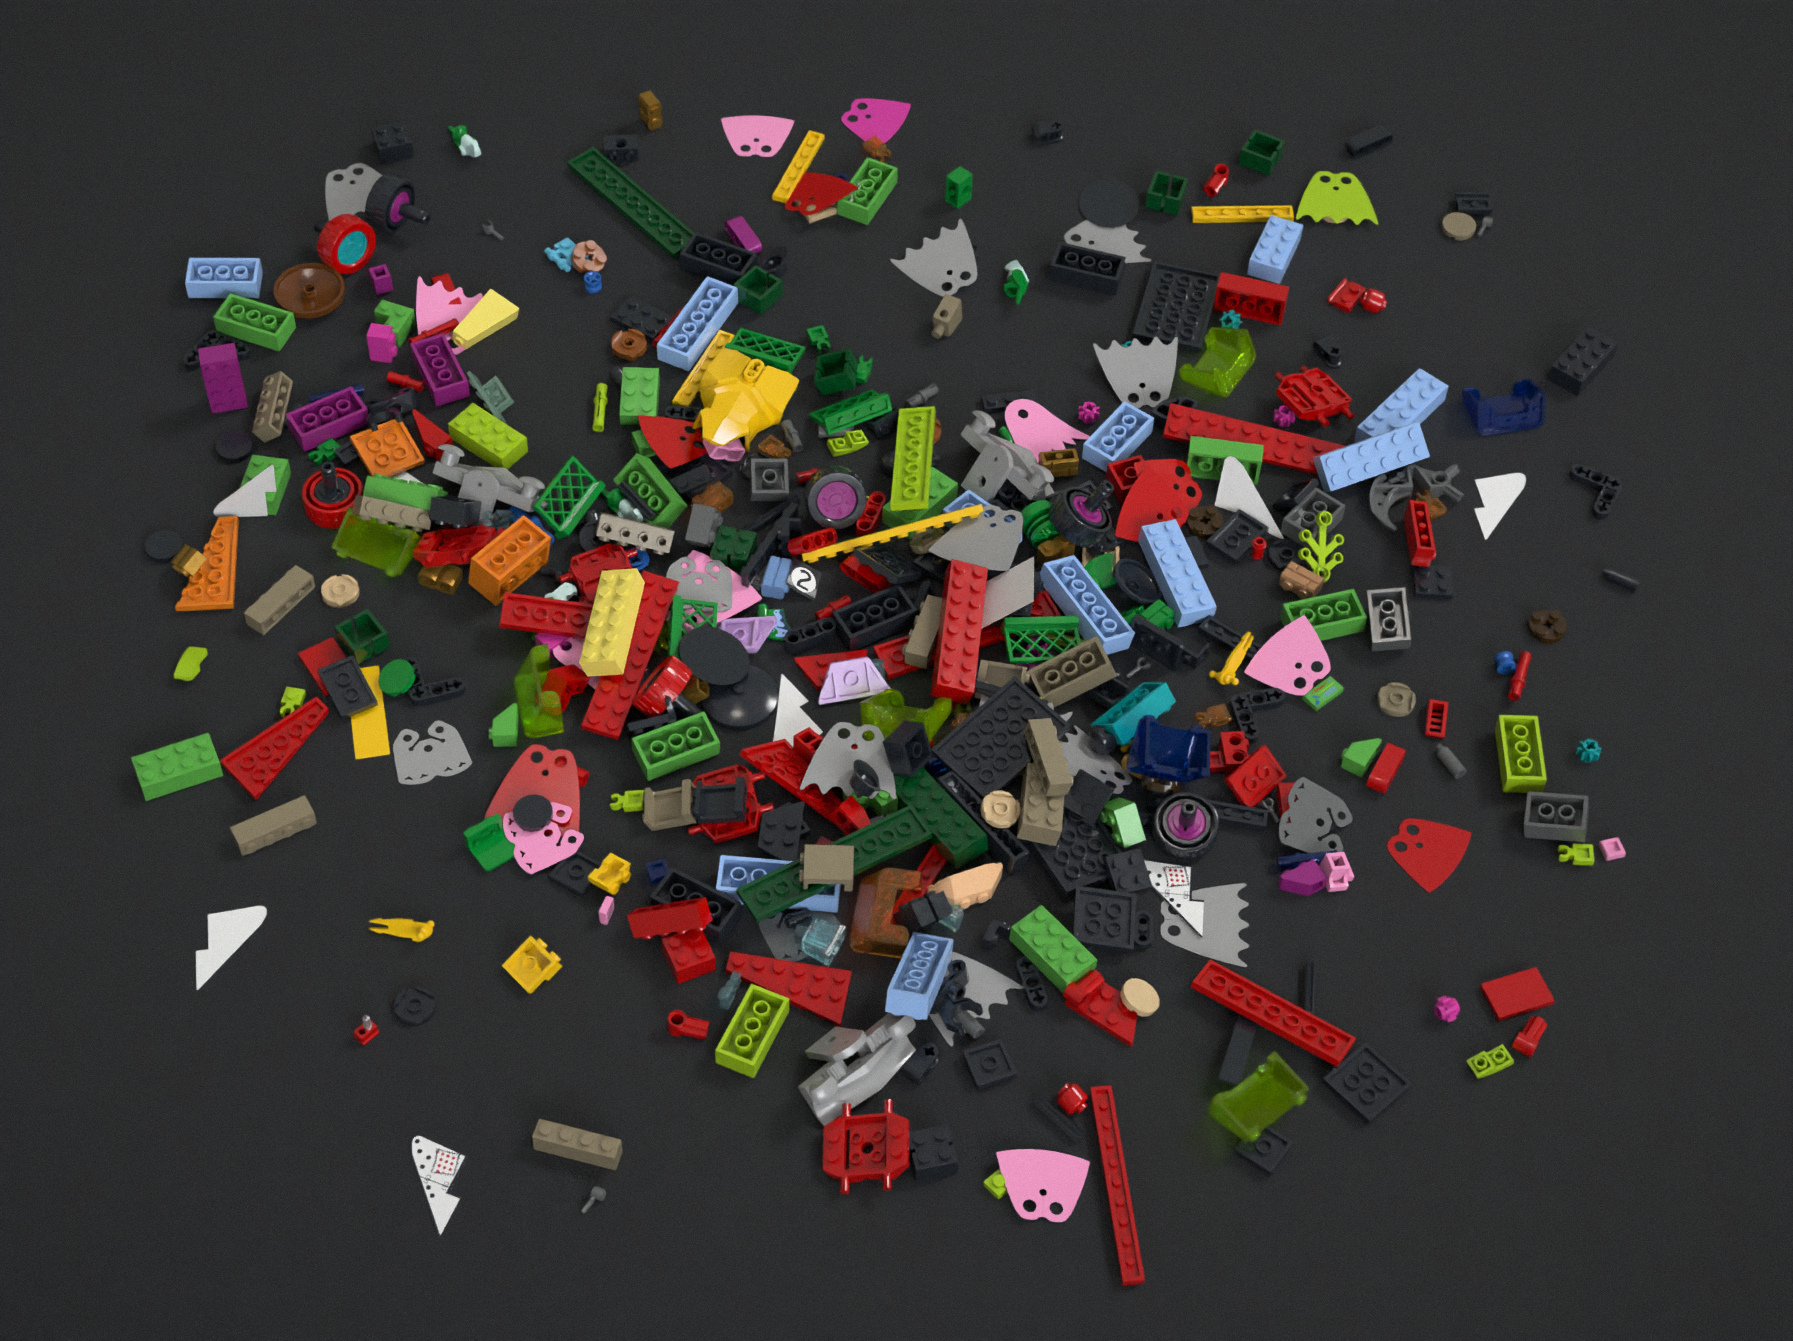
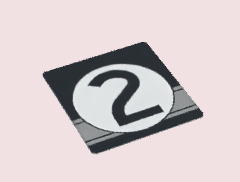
M793 558L786 585L814 600L822 573Z

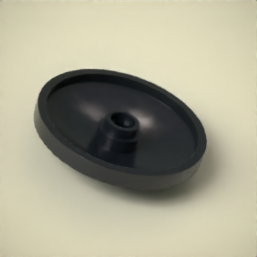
M749 665L747 674L736 683L729 685L708 683L709 696L701 701V706L706 716L716 725L730 730H748L762 725L773 715L778 703V691L774 680L768 673L756 666Z

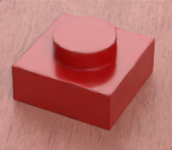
M1222 751L1202 753L1205 772L1225 770Z

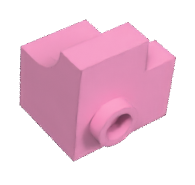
M1345 853L1325 854L1319 867L1327 876L1325 885L1328 892L1347 890L1349 886L1348 881L1353 880L1354 874Z

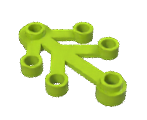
M1323 511L1316 515L1315 521L1319 525L1318 544L1307 529L1300 531L1298 535L1301 541L1307 542L1318 559L1317 562L1314 560L1308 548L1300 549L1298 557L1306 560L1313 569V573L1319 575V571L1321 572V577L1324 578L1323 583L1327 582L1330 578V570L1343 561V555L1337 552L1333 553L1330 561L1325 564V557L1344 542L1343 536L1337 534L1332 536L1331 542L1326 546V528L1332 523V515L1328 511Z

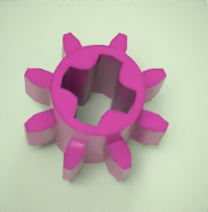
M1084 402L1083 407L1079 406L1078 419H1082L1086 424H1093L1095 419L1099 420L1100 407H1096L1093 402Z
M1280 405L1279 410H1274V422H1277L1280 427H1289L1290 422H1295V414L1287 405Z
M1446 995L1438 998V1002L1434 1006V1013L1437 1018L1447 1022L1457 1019L1456 1015H1458L1460 1007L1456 999L1447 998Z

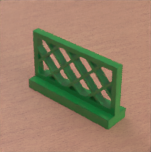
M740 328L730 343L727 342L725 348L737 350L750 357L751 360H761L766 367L768 365L788 372L791 375L806 347ZM744 335L749 338L742 339L741 336ZM757 341H764L766 343L758 344ZM752 342H753V344H754V345H752V346H747V345H746L747 343H752ZM777 345H778V346H781L782 348H777V349H775L774 346H777ZM763 348H770L768 351L762 350ZM795 350V351H798V352L791 354L790 351ZM786 352L787 355L780 356L779 353Z
M869 390L809 413V418L824 427L827 435H831L890 412L892 407L889 394L886 392L879 394L874 390Z
M572 455L532 507L556 531L554 535L561 539L570 535L606 485L602 480L597 481ZM571 463L576 467V473H570ZM561 476H566L567 486H561ZM571 477H577L578 486H572ZM582 477H585L590 482L588 486H583ZM552 489H557L558 499L551 497ZM562 489H568L569 499L562 498ZM572 489H578V499H573ZM543 501L547 502L548 511H544L540 507ZM552 502H558L559 511H553ZM563 502H569V512L564 511ZM554 515H560L559 525L554 521Z
M673 595L670 606L667 657L674 655L681 660L682 634L685 635L687 633L682 628V624L686 621L694 629L703 626L705 623L710 627L716 628L718 603L681 599V596ZM691 605L695 611L688 616L683 610V606ZM704 607L713 608V614L708 618L701 611ZM697 613L704 620L698 626L691 619Z
M1078 616L1004 618L1000 629L1001 634H1004L1009 664L1044 663L1054 658L1048 653L1051 648L1062 654L1070 647L1074 648L1080 645ZM1065 632H1073L1074 639L1070 641L1063 634ZM1015 633L1020 639L1015 642L1010 638L1009 634ZM1028 633H1034L1039 638L1034 642L1027 635ZM1053 633L1057 638L1051 641L1045 634ZM1041 639L1050 645L1046 650L1037 644ZM1059 639L1068 645L1064 650L1055 644ZM1022 640L1031 645L1027 651L1019 645ZM1016 648L1024 655L1013 658L1012 651ZM1035 648L1042 655L1034 657L1029 652Z

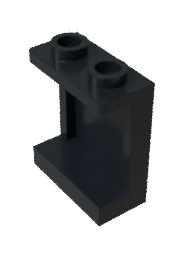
M736 777V784L704 786L701 780H697V786L693 789L695 805H692V815L696 817L698 824L745 822L748 791L745 778Z

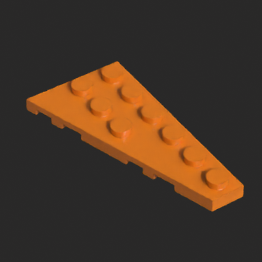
M238 516L218 518L211 532V538L204 547L203 555L207 560L193 577H189V583L186 589H183L182 597L175 606L176 611L234 608L239 528Z

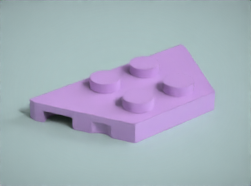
M776 616L725 619L717 622L716 628L727 631L735 636L743 644L747 653H755L777 624Z
M869 657L838 661L829 664L818 698V704L890 693L892 691Z

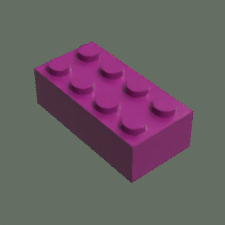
M444 333L410 343L412 359L436 407L470 396L468 380Z
M235 343L199 348L200 366L211 412L218 413L248 408Z
M351 386L287 413L286 419L288 429L303 451L306 452L331 438L334 440L366 426V419L369 414L368 409Z

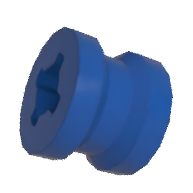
M590 271L585 274V290L589 293L599 292L602 289L600 273Z
M1503 651L1495 655L1494 661L1497 664L1496 669L1499 674L1505 675L1515 671L1516 664L1513 661V654L1511 652Z

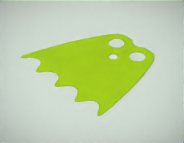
M1327 171L1317 172L1312 177L1303 194L1296 216L1298 220L1304 215H1310L1315 222H1319L1323 217H1330L1337 224L1343 218H1349L1356 225H1359L1363 219H1370L1378 225L1372 204L1360 181L1353 174L1343 172L1339 174H1332ZM1328 176L1331 180L1328 183H1323L1320 181V177ZM1348 177L1351 179V183L1344 184L1341 182V178ZM1336 186L1339 190H1334L1333 187Z

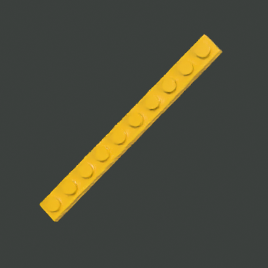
M977 504L832 544L802 554L803 561L807 560L808 563L819 561L818 557L824 555L826 558L837 556L836 552L839 551L848 553L854 551V547L857 546L862 548L873 546L872 542L875 541L885 543L891 541L890 537L893 536L903 538L909 536L908 532L915 531L916 534L927 531L926 527L933 526L935 529L945 526L944 522L951 521L953 524L963 521L962 517L969 516L970 519L979 517L980 512H984L982 504Z

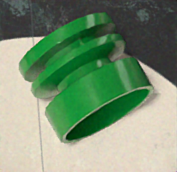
M1046 500L1033 502L1021 512L1023 516L1022 531L1027 535L1035 549H1038L1041 543L1053 540L1060 534L1050 519L1049 508L1051 504Z

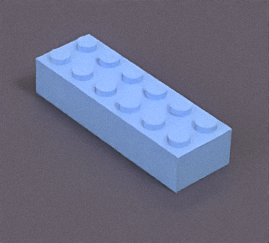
M706 277L658 342V360L689 371L738 304V288Z
M1419 368L1357 427L1354 442L1362 441L1410 423L1419 422L1421 424L1445 401L1448 385Z
M1416 422L1313 457L1323 491L1331 492L1428 458L1430 455L1420 424Z
M1176 519L1141 526L1137 540L1167 605L1175 612L1174 620L1177 627L1202 623L1209 615L1214 617L1217 606Z
M1074 555L1043 564L1040 577L1044 588L1066 616H1078V631L1085 641L1097 636L1106 655L1129 648L1135 632Z
M721 855L716 890L740 901L744 905L736 894L737 888L793 861ZM836 884L789 907V909L804 910L808 908L812 911L838 913L841 884Z
M913 932L888 987L885 1012L896 1016L905 1015L917 1020H927L948 970V965L951 962L954 939Z

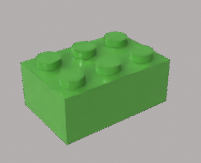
M623 367L620 401L621 425L640 426L638 415L658 416L659 368Z
M252 455L240 488L269 466L274 465L276 492H265L267 514L276 515L291 476L288 459Z

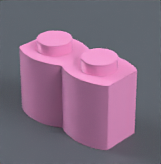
M739 438L724 446L711 444L705 439L702 441L709 456L713 459H726L730 462H737L741 460L745 453Z

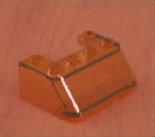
M885 868L862 879L849 937L852 950L860 953L902 958L908 945L909 933L904 926L891 924L897 889L908 891L914 889L922 890L921 872Z

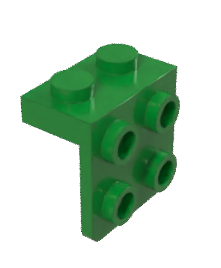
M498 813L485 818L484 821L469 827L463 832L465 846L486 872L515 857V844L506 838L502 818Z

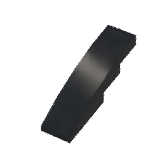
M1241 1014L1238 1016L1218 1078V1082L1237 1088L1239 1087L1258 1027L1257 1023Z

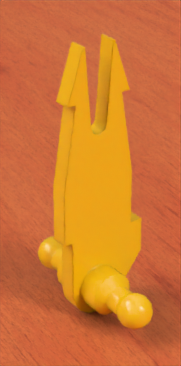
M1247 632L1241 638L1242 640L1228 657L1221 672H1209L1211 678H1216L1222 685L1230 683L1237 685L1239 683V680L1234 678L1235 672L1248 648L1251 646L1254 636H1250L1251 632Z
M381 917L369 921L388 926L370 927L369 929L379 934L386 933L398 937L412 938V941L421 942L433 933L435 925L432 920L423 923L402 918L382 919Z

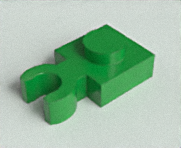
M823 325L806 329L811 345H817V352L821 354V348H826L828 352L830 351L829 336Z
M861 355L859 357L857 374H855L857 376V383L865 385L871 373L872 358L868 362H864V356Z
M331 438L317 446V451L310 452L308 454L309 460L315 459V466L322 464L324 459L329 462L336 458L334 451L341 446Z
M1135 605L1129 611L1122 612L1121 616L1131 626L1132 618L1136 614L1140 615L1145 610L1143 605L1140 607Z

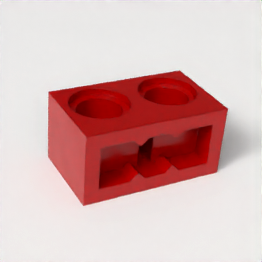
M1244 731L1220 732L1218 746L1219 751L1223 753L1225 776L1230 775L1251 754L1248 755L1249 742L1248 739H1245Z

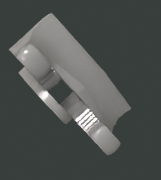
M973 411L972 413L976 416V419L972 425H966L961 436L981 454L961 486L966 491H972L986 502L994 499L1006 478L1030 500H1045L1048 495L1053 494L1054 491L1049 482H1053L1054 477L1047 468L1038 464L1032 451L988 433L990 428H995L993 418L983 411ZM983 477H985L986 484L984 486H982L981 483Z
M449 444L438 446L439 449L444 451L441 461H436L433 474L460 484L461 488L458 497L481 502L479 524L481 521L482 523L485 521L487 526L489 525L496 499L527 512L536 511L532 506L539 498L540 489L545 488V485L540 480L529 476H523L518 479L506 468L458 464L460 456H464V452L460 448ZM543 501L540 507L544 510L547 507V503Z
M888 1013L866 1032L857 1029L834 1027L805 1051L810 1059L829 1061L798 1086L816 1118L823 1126L842 1115L843 1103H850L852 1109L881 1090L916 1051L907 1037L915 1028L914 1018L905 1015L900 1017ZM857 1052L859 1058L847 1067L843 1059Z

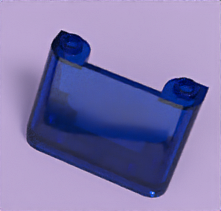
M1530 378L1517 381L1513 386V394L1480 399V392L1477 388H1462V398L1475 429L1481 435L1538 428L1545 422L1546 393Z
M1144 715L1143 718L1139 719L1126 762V771L1187 783L1209 777L1211 731L1203 729L1202 726H1191V729L1188 730L1159 725V720L1155 719V716Z

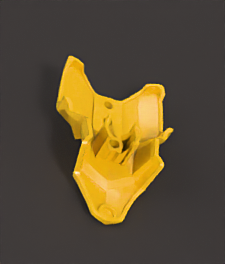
M724 348L707 367L701 379L698 391L701 393L700 396L704 409L699 412L692 428L698 429L702 427V438L718 446H724L744 436L745 450L749 452L750 442L758 432L772 425L780 424L786 405L798 387L799 379L788 372L768 365L766 367L759 359L751 360L750 357L737 350Z

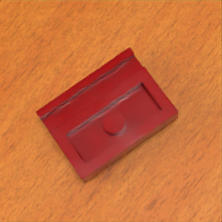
M1344 278L1328 297L1327 303H1332L1335 307L1349 313L1358 303L1366 288L1353 281L1348 282Z

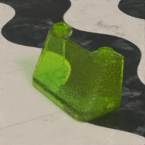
M1212 327L1205 336V344L1208 350L1194 368L1191 364L1187 363L1180 368L1179 373L1182 380L1218 397H1228L1256 358V352L1248 329Z
M349 507L331 547L336 551V555L344 559L348 556L385 570V574L394 578L396 575L400 576L414 557L413 550L421 536L409 529L405 530L389 524L376 523V519L371 518L370 521L359 519V515L352 514L353 508Z
M548 644L534 646L514 677V687L525 735L531 738L564 732L559 695L553 691L542 692L541 690L546 681V675L551 669Z
M885 689L860 702L862 726L865 724L877 726L882 732L884 739H886L903 721L921 722L924 724L929 743L952 710L951 698L945 697L935 700L934 706L928 709L904 706L902 694L894 689ZM865 731L863 733L869 740H873L875 737L872 731Z
M1275 1051L1267 1057L1268 1064L1260 1065L1254 1074L1230 1092L1226 1091L1223 1094L1220 1092L1212 1099L1207 1112L1215 1121L1245 1142L1249 1140L1251 1142L1255 1141L1261 1135L1260 1132L1292 1107L1295 1105L1300 1106L1307 1100L1306 1095L1310 1088Z

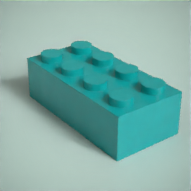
M1143 682L1090 726L1091 728L1097 725L1106 727L1105 733L1113 734L1117 745L1124 746L1131 741L1133 736L1144 731V727L1154 723L1160 714L1171 709L1170 706L1176 700L1166 682Z

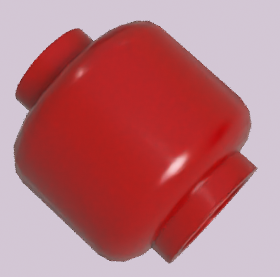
M1370 288L1362 293L1360 304L1364 310L1376 314L1380 310H1384L1387 300H1385L1383 292Z
M1067 1083L1056 1094L1058 1096L1057 1103L1067 1114H1073L1075 1111L1079 1114L1087 1107L1085 1101L1088 1099V1095L1076 1083L1071 1085Z

